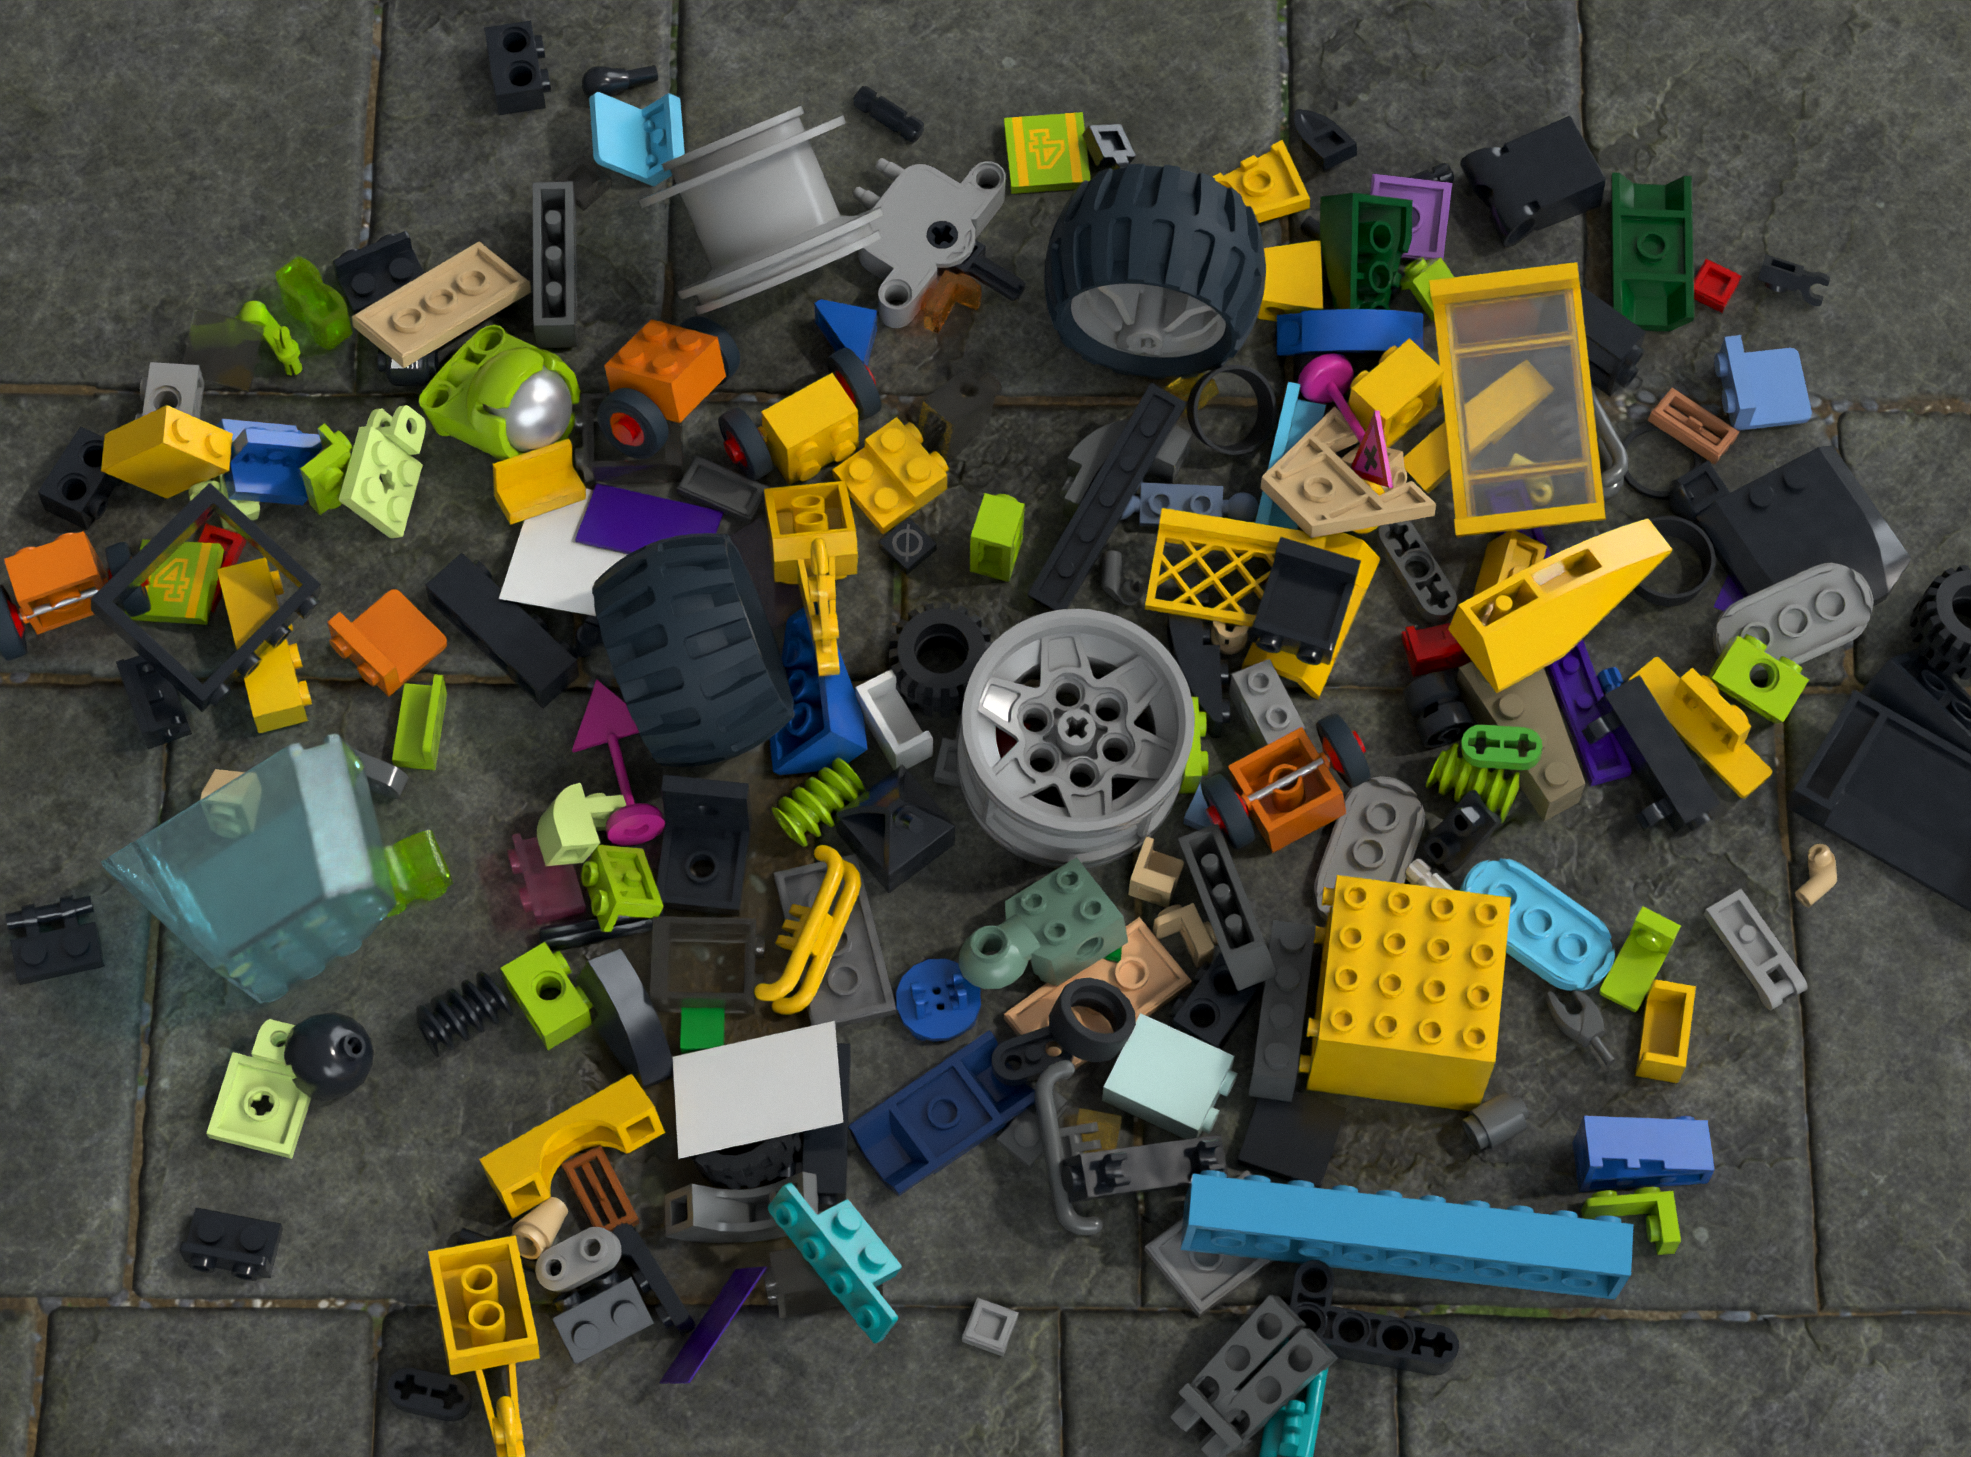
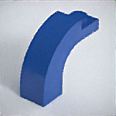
M1335 309L1301 311V313L1277 315L1278 356L1330 353L1383 355L1394 345L1399 348L1409 338L1423 350V313L1396 310Z

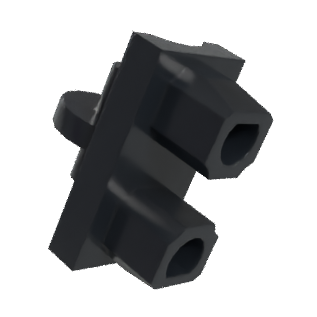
M1476 790L1469 791L1424 841V850L1436 864H1444L1451 873L1458 871L1503 820L1485 806Z

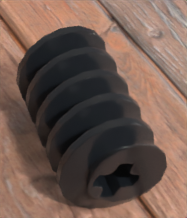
M480 971L476 974L477 987L469 980L465 979L462 981V995L455 989L449 988L446 991L447 1004L439 997H433L431 999L432 1013L423 1005L416 1007L417 1024L420 1032L437 1058L439 1057L438 1043L442 1042L448 1049H454L452 1035L457 1034L465 1042L470 1040L468 1026L472 1025L480 1033L485 1032L484 1017L490 1019L495 1025L499 1024L498 1010L500 1008L510 1016H513L512 1008L503 991L494 979L490 978L485 972Z

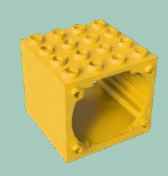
M1341 875L1336 876L1334 889L1324 887L1321 905H1328L1330 907L1325 927L1316 926L1314 944H1322L1315 1016L1314 1019L1309 1018L1307 1037L1312 1036L1310 1056L1300 1054L1298 1073H1308L1306 1090L1470 1111L1479 1106L1496 1060L1511 897Z

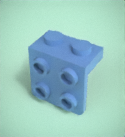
M1741 335L1724 337L1720 352L1715 353L1714 366L1717 377H1721L1723 409L1725 413L1729 414L1730 423L1733 428L1739 431L1801 424L1810 420L1812 411L1799 353L1796 349L1783 348L1744 353Z

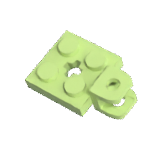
M408 405L399 406L393 417L385 412L383 408L375 409L370 414L367 425L359 427L339 496L341 503L389 538L403 537L423 466L411 455L420 454L426 423L425 419ZM407 420H409L412 425L411 433H409L406 428ZM380 475L382 477L383 483L379 479Z
M269 1019L263 1023L257 1034L251 1053L253 1057L232 1052L206 1133L209 1138L290 1159L293 1158L311 1098L300 1091L292 1081V1079L297 1077L293 1073L292 1066H286L284 1059L285 1044L281 1047L277 1046L286 1041L292 1027L295 1025ZM263 1095L270 1096L269 1102L273 1105L272 1110L265 1112L263 1116H258L256 1109L251 1107L252 1102L261 1101Z

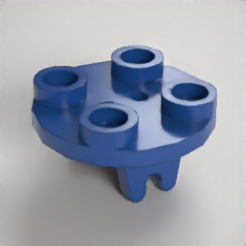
M928 959L914 965L901 978L896 991L897 1012L903 1025L910 1030L912 1036L921 1041H949L963 1035L975 1026L981 1008L980 988L972 985L963 977L958 966L959 963L948 959ZM939 990L940 993L938 995H935L933 991ZM942 1005L944 1009L938 1010L937 1006Z

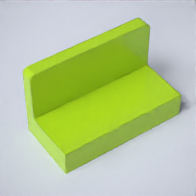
M434 674L432 686L404 683L392 757L393 766L436 770L447 699L443 675Z

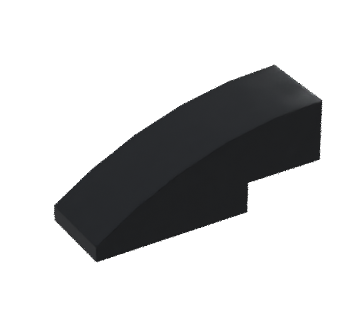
M621 948L589 960L575 981L599 1013L593 1025L629 1075L632 1074L643 1090L673 1078V1060L661 1023L643 984Z

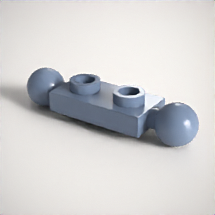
M1141 483L1140 496L1133 497L1120 520L1128 518L1133 512H1140L1139 526L1159 527L1161 510L1166 508L1221 518L1222 516H1228L1229 519L1253 522L1257 517L1259 505L1256 498L1246 492L1236 493L1229 500H1223V486Z

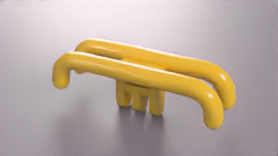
M819 845L814 850L815 858L827 864V872L812 907L792 904L788 913L800 920L797 922L785 919L782 929L793 934V936L778 935L775 942L781 948L792 951L782 976L773 984L760 983L754 989L757 999L773 1001V1011L781 1015H792L800 1012L812 1002L860 892L861 877L855 865L843 860L837 850L827 845ZM843 877L844 887L832 915H829V908ZM811 955L813 959L800 989L794 996L784 998L794 989L808 957Z

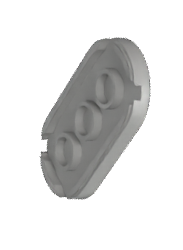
M1824 563L1814 566L1728 606L1718 618L1714 628L1713 644L1717 657L1720 656L1730 638L1735 636L1743 638L1745 634H1748L1763 642L1767 646L1764 652L1779 660L1781 656H1784L1800 665L1854 640L1863 633L1873 610L1874 602L1871 589L1864 577L1852 568L1850 569L1836 563ZM1755 665L1752 667L1750 680L1768 678L1767 671L1762 666Z
M1380 776L1371 778L1369 781L1353 787L1347 793L1344 799L1347 814L1336 820L1314 883V903L1318 913L1325 922L1330 906L1321 905L1323 888L1334 889L1337 875L1405 883L1407 877L1405 870L1413 861L1425 824L1423 805L1421 806L1417 794L1406 783L1395 778Z

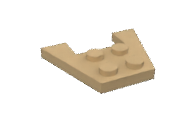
M1336 407L1331 409L1262 476L1260 488L1310 538L1435 516L1436 503L1413 481H1409L1379 496L1335 454L1358 443L1355 434Z

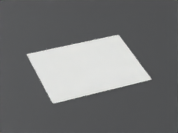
M586 489L585 500L524 520L499 599L596 616L594 596L592 594L594 582L607 569L628 554L575 542L594 490Z
M835 1021L673 1057L678 1159L843 1123Z

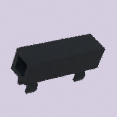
M1638 675L1605 694L1595 704L1602 717L1588 724L1587 728L1582 730V733L1590 745L1613 733L1656 803L1645 808L1640 814L1635 816L1643 831L1665 818L1675 833L1686 826L1693 832L1711 821L1713 818L1710 812L1720 802L1641 676Z
M837 1043L843 1123L804 1131L803 1162L793 1161L787 1169L782 1167L778 1171L779 1176L773 1179L772 1183L774 1184L801 1172L816 1174L818 1211L823 1212L845 1201L847 1197L851 1043Z
M1221 1135L1078 1154L1062 1159L1063 1169L1061 1172L1062 1185L1068 1193L1069 1203L1187 1187L1193 1174H1200L1205 1170L1224 1172L1228 1178Z

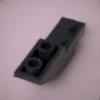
M1183 569L1182 579L1189 589L1201 583L1200 569ZM1207 587L1195 595L1203 607H1208L1209 590ZM1189 600L1184 603L1192 605ZM1167 613L1166 628L1169 652L1185 676L1191 697H1198L1199 712L1206 713V731L1212 738H1220L1222 724L1230 723V699L1222 698L1221 685H1228V660H1220V645H1210V622H1202L1200 618Z

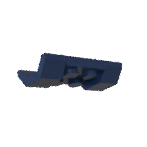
M990 1030L848 1126L863 1157L883 1184L897 1196L902 1195L932 1173L935 1175L1005 1127V1123L1035 1104V1090L1025 1083L1018 1086H1008L998 1081L994 1076L991 1067L992 1054L998 1043ZM1009 1062L1005 1064L1007 1069L1015 1071Z

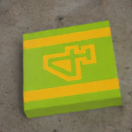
M1083 112L1004 118L1011 194L1077 189L1084 180L1090 181L1087 145L1082 136L1085 131Z
M142 539L140 550H141L150 540ZM184 542L148 577L150 585L145 587L150 600L151 610L130 618L138 621L207 625L218 580L217 569H220L223 559V547L216 543Z

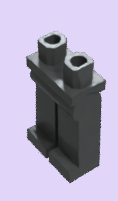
M1269 1295L1203 1368L1192 1383H1187L1178 1392L1182 1398L1169 1416L1185 1432H1189L1203 1418L1213 1430L1198 1446L1208 1457H1225L1232 1451L1243 1450L1252 1441L1250 1439L1321 1371L1326 1370L1338 1357L1311 1329H1303L1306 1324L1279 1296ZM1291 1337H1293V1338L1276 1354V1352H1277Z

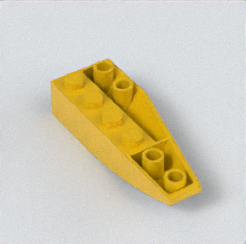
M1648 518L1619 527L1558 552L1458 605L1448 630L1495 692L1499 693L1563 658L1671 554L1672 548Z

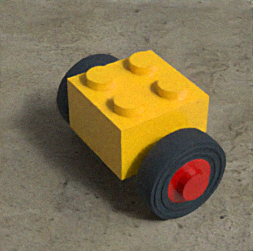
M847 347L840 349L827 358L829 375L761 411L762 426L757 428L750 417L739 407L725 412L718 418L719 428L724 439V448L730 459L737 463L747 477L751 480H756L767 475L773 469V461L790 486L799 480L807 481L813 478L822 467L833 461H843L855 452L856 448L859 447L858 419L865 420L877 414L882 406L873 374L851 349Z

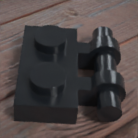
M73 895L60 897V902L39 907H36L35 903L22 906L21 911L5 914L9 930L26 928L27 937L10 940L16 977L20 985L105 967L96 923L91 922L80 925L78 915L94 912L91 895L74 899ZM64 919V929L45 933L41 932V923Z

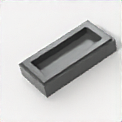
M695 455L677 487V493L682 497L713 510L722 511L723 514L752 526L765 501L764 489L769 488V486Z

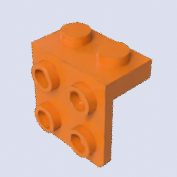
M396 589L388 591L352 623L341 612L337 613L327 622L332 637L329 640L332 648L343 659L349 658L357 666V671L362 678L372 687L377 685L388 697L447 647L446 636Z

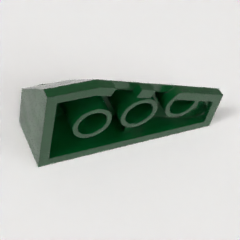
M1360 193L1320 196L1319 237L1334 310H1390L1388 305L1392 294L1391 288H1399L1402 275L1398 273L1402 254L1408 253L1412 241L1413 200ZM1343 353L1347 356L1379 358L1380 356L1375 354Z

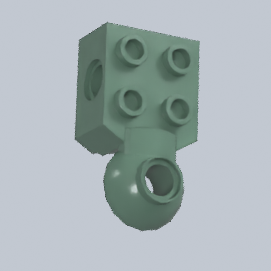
M1076 857L1006 900V921L998 926H984L974 931L964 941L960 949L958 966L963 977L972 985L984 989H1000L1014 983L1023 974L1030 960L1034 974L1038 975L1041 981L1059 986L1128 943L1124 917ZM990 951H999L994 955H985Z

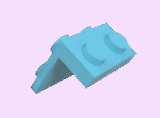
M600 92L590 96L593 156L597 164L653 187L672 176L671 170L664 172L661 164L685 154L679 97L668 93L644 109H639Z

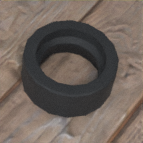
M1090 977L1075 979L1067 984L1049 1014V1028L1055 1041L1066 1052L1081 1060L1090 1062L1109 1061L1120 1054L1136 1026L1135 1010L1130 1000L1117 987L1104 980ZM1071 1007H1087L1102 1014L1109 1021L1114 1033L1103 1034L1086 1028L1075 1018Z

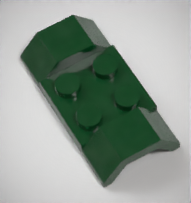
M1612 173L1610 231L1613 309L1645 331L1670 332L1693 322L1692 176H1682L1666 185L1635 184L1621 173Z

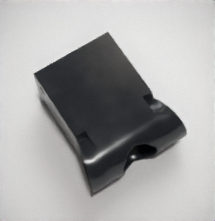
M1571 116L1509 141L1502 148L1489 147L1473 151L1462 158L1460 162L1461 169L1473 191L1490 208V222L1502 244L1507 248L1522 241L1533 230L1538 231L1600 207L1602 203L1606 178Z

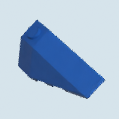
M813 602L815 613L819 615L818 602ZM804 607L790 616L786 623L781 658L786 668L790 691L793 696L795 716L770 738L773 772L778 775L819 772L824 767L832 770V761L839 757L846 763H849L868 750L864 716L838 645L840 675L819 677L815 650Z

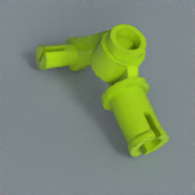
M246 302L242 306L239 315L235 318L227 317L226 322L203 325L194 324L191 326V339L195 351L223 346L237 349L238 345L245 339L257 341L264 338L276 354L277 359L283 362L285 372L288 375L292 376V368L295 375L302 371V364L298 358L300 355L298 343L292 340L287 327H281L262 302Z

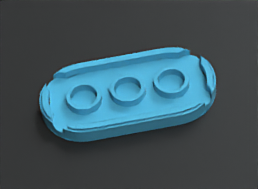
M1502 858L1499 861L1488 862L1489 860L1476 864L1469 871L1461 884L1460 891L1511 897L1506 953L1548 983L1563 990H1587L1596 986L1604 979L1614 963L1615 950H1612V943L1610 941L1612 937L1608 928L1598 917L1517 861Z

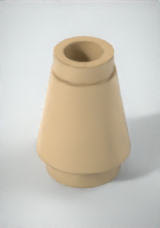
M551 1197L545 1200L513 1225L511 1236L516 1235L519 1253L522 1257L537 1259L545 1250L551 1248L564 1218L568 1214L566 1205L560 1199Z

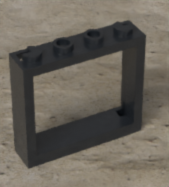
M209 483L91 598V611L203 712L210 704L215 707L221 700L224 701L232 692V688L229 685L240 674L244 678L248 677L261 663L262 659L259 655L269 646H272L274 649L277 648L289 636L291 629L288 627L299 616L304 620L311 615L312 610L320 603V600L317 598L320 595L321 584ZM216 512L299 589L202 684L125 614L119 606Z

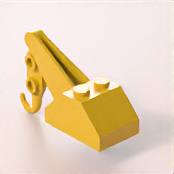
M846 481L765 488V510L774 582L799 585L815 650L818 676L840 675L836 638H839L836 614L835 580L844 579L847 575L857 574L858 562L856 528ZM813 602H818L819 615L815 613Z
M516 1235L428 1251L439 1324L450 1374L475 1371L497 1457H525L522 1441L524 1437L519 1415L515 1363L539 1359L540 1355ZM505 1365L508 1396H502L498 1399L496 1405L497 1417H495L482 1369Z

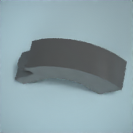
M1129 419L1116 421L1093 431L1071 452L1067 463L1068 479L1060 494V498L1064 500L1063 516L1072 519ZM1175 425L1148 473L1173 484L1190 453L1192 433Z
M801 1172L774 1184L752 1189H717L690 1184L665 1195L666 1237L701 1243H737L763 1241L788 1236L775 1222L773 1216L768 1211V1206L782 1186L792 1183L818 1215L816 1174Z

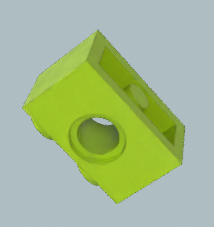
M1745 634L1743 638L1740 636L1730 638L1707 677L1715 683L1719 690L1772 723H1783L1809 681L1808 678L1800 674L1803 668L1784 656L1777 660L1764 652L1767 646L1751 635ZM1755 665H1760L1767 671L1768 681L1763 688L1756 687L1750 680V671Z
M543 942L500 968L504 984L547 1050L552 1049L592 1025L589 1009L594 1006L580 986L575 988L567 977L571 973V969L560 951L552 954L547 944ZM547 988H556L561 991L560 995L553 1000H543L539 997L540 993Z

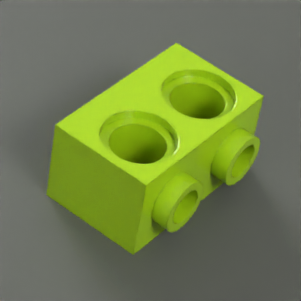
M984 493L971 534L970 572L1007 582L1010 581L1023 540L1024 503H1020L1014 497L1006 494L994 496Z

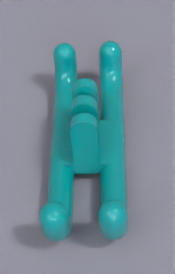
M1288 1340V1341L1278 1350V1352H1279L1290 1340ZM1329 1367L1321 1371L1308 1384L1305 1403L1289 1400L1287 1406L1285 1405L1264 1425L1259 1457H1277V1455L1286 1457L1314 1456Z

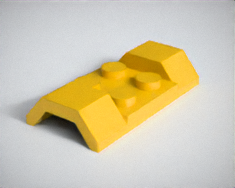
M1344 532L1326 535L1324 550L1361 560L1330 665L1324 663L1319 665L1306 664L1297 659L1294 654L1284 651L1270 653L1258 648L1256 643L1253 642L1243 662L1242 669L1270 659L1278 675L1297 682L1311 697L1319 700L1380 562V557L1364 540Z

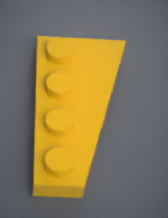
M1283 140L1271 145V151L1258 158L1252 155L1241 161L1240 167L1224 176L1220 172L1213 176L1216 182L1226 188H1233L1242 196L1245 205L1251 206L1258 223L1310 208V197Z

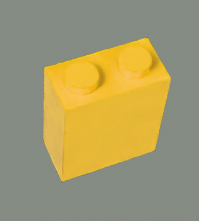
M166 405L105 434L101 471L168 499L190 489V487L197 483L208 481L228 472L233 434Z

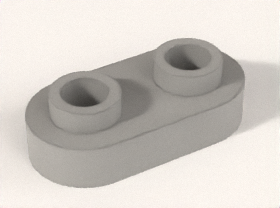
M601 1227L588 1228L545 1250L539 1256L535 1267L537 1280L543 1287L556 1293L571 1291L616 1266L621 1257L620 1241L609 1230ZM599 1241L601 1246L599 1253L591 1256L589 1252L591 1244ZM560 1261L562 1264L561 1272L556 1276H552V1265Z

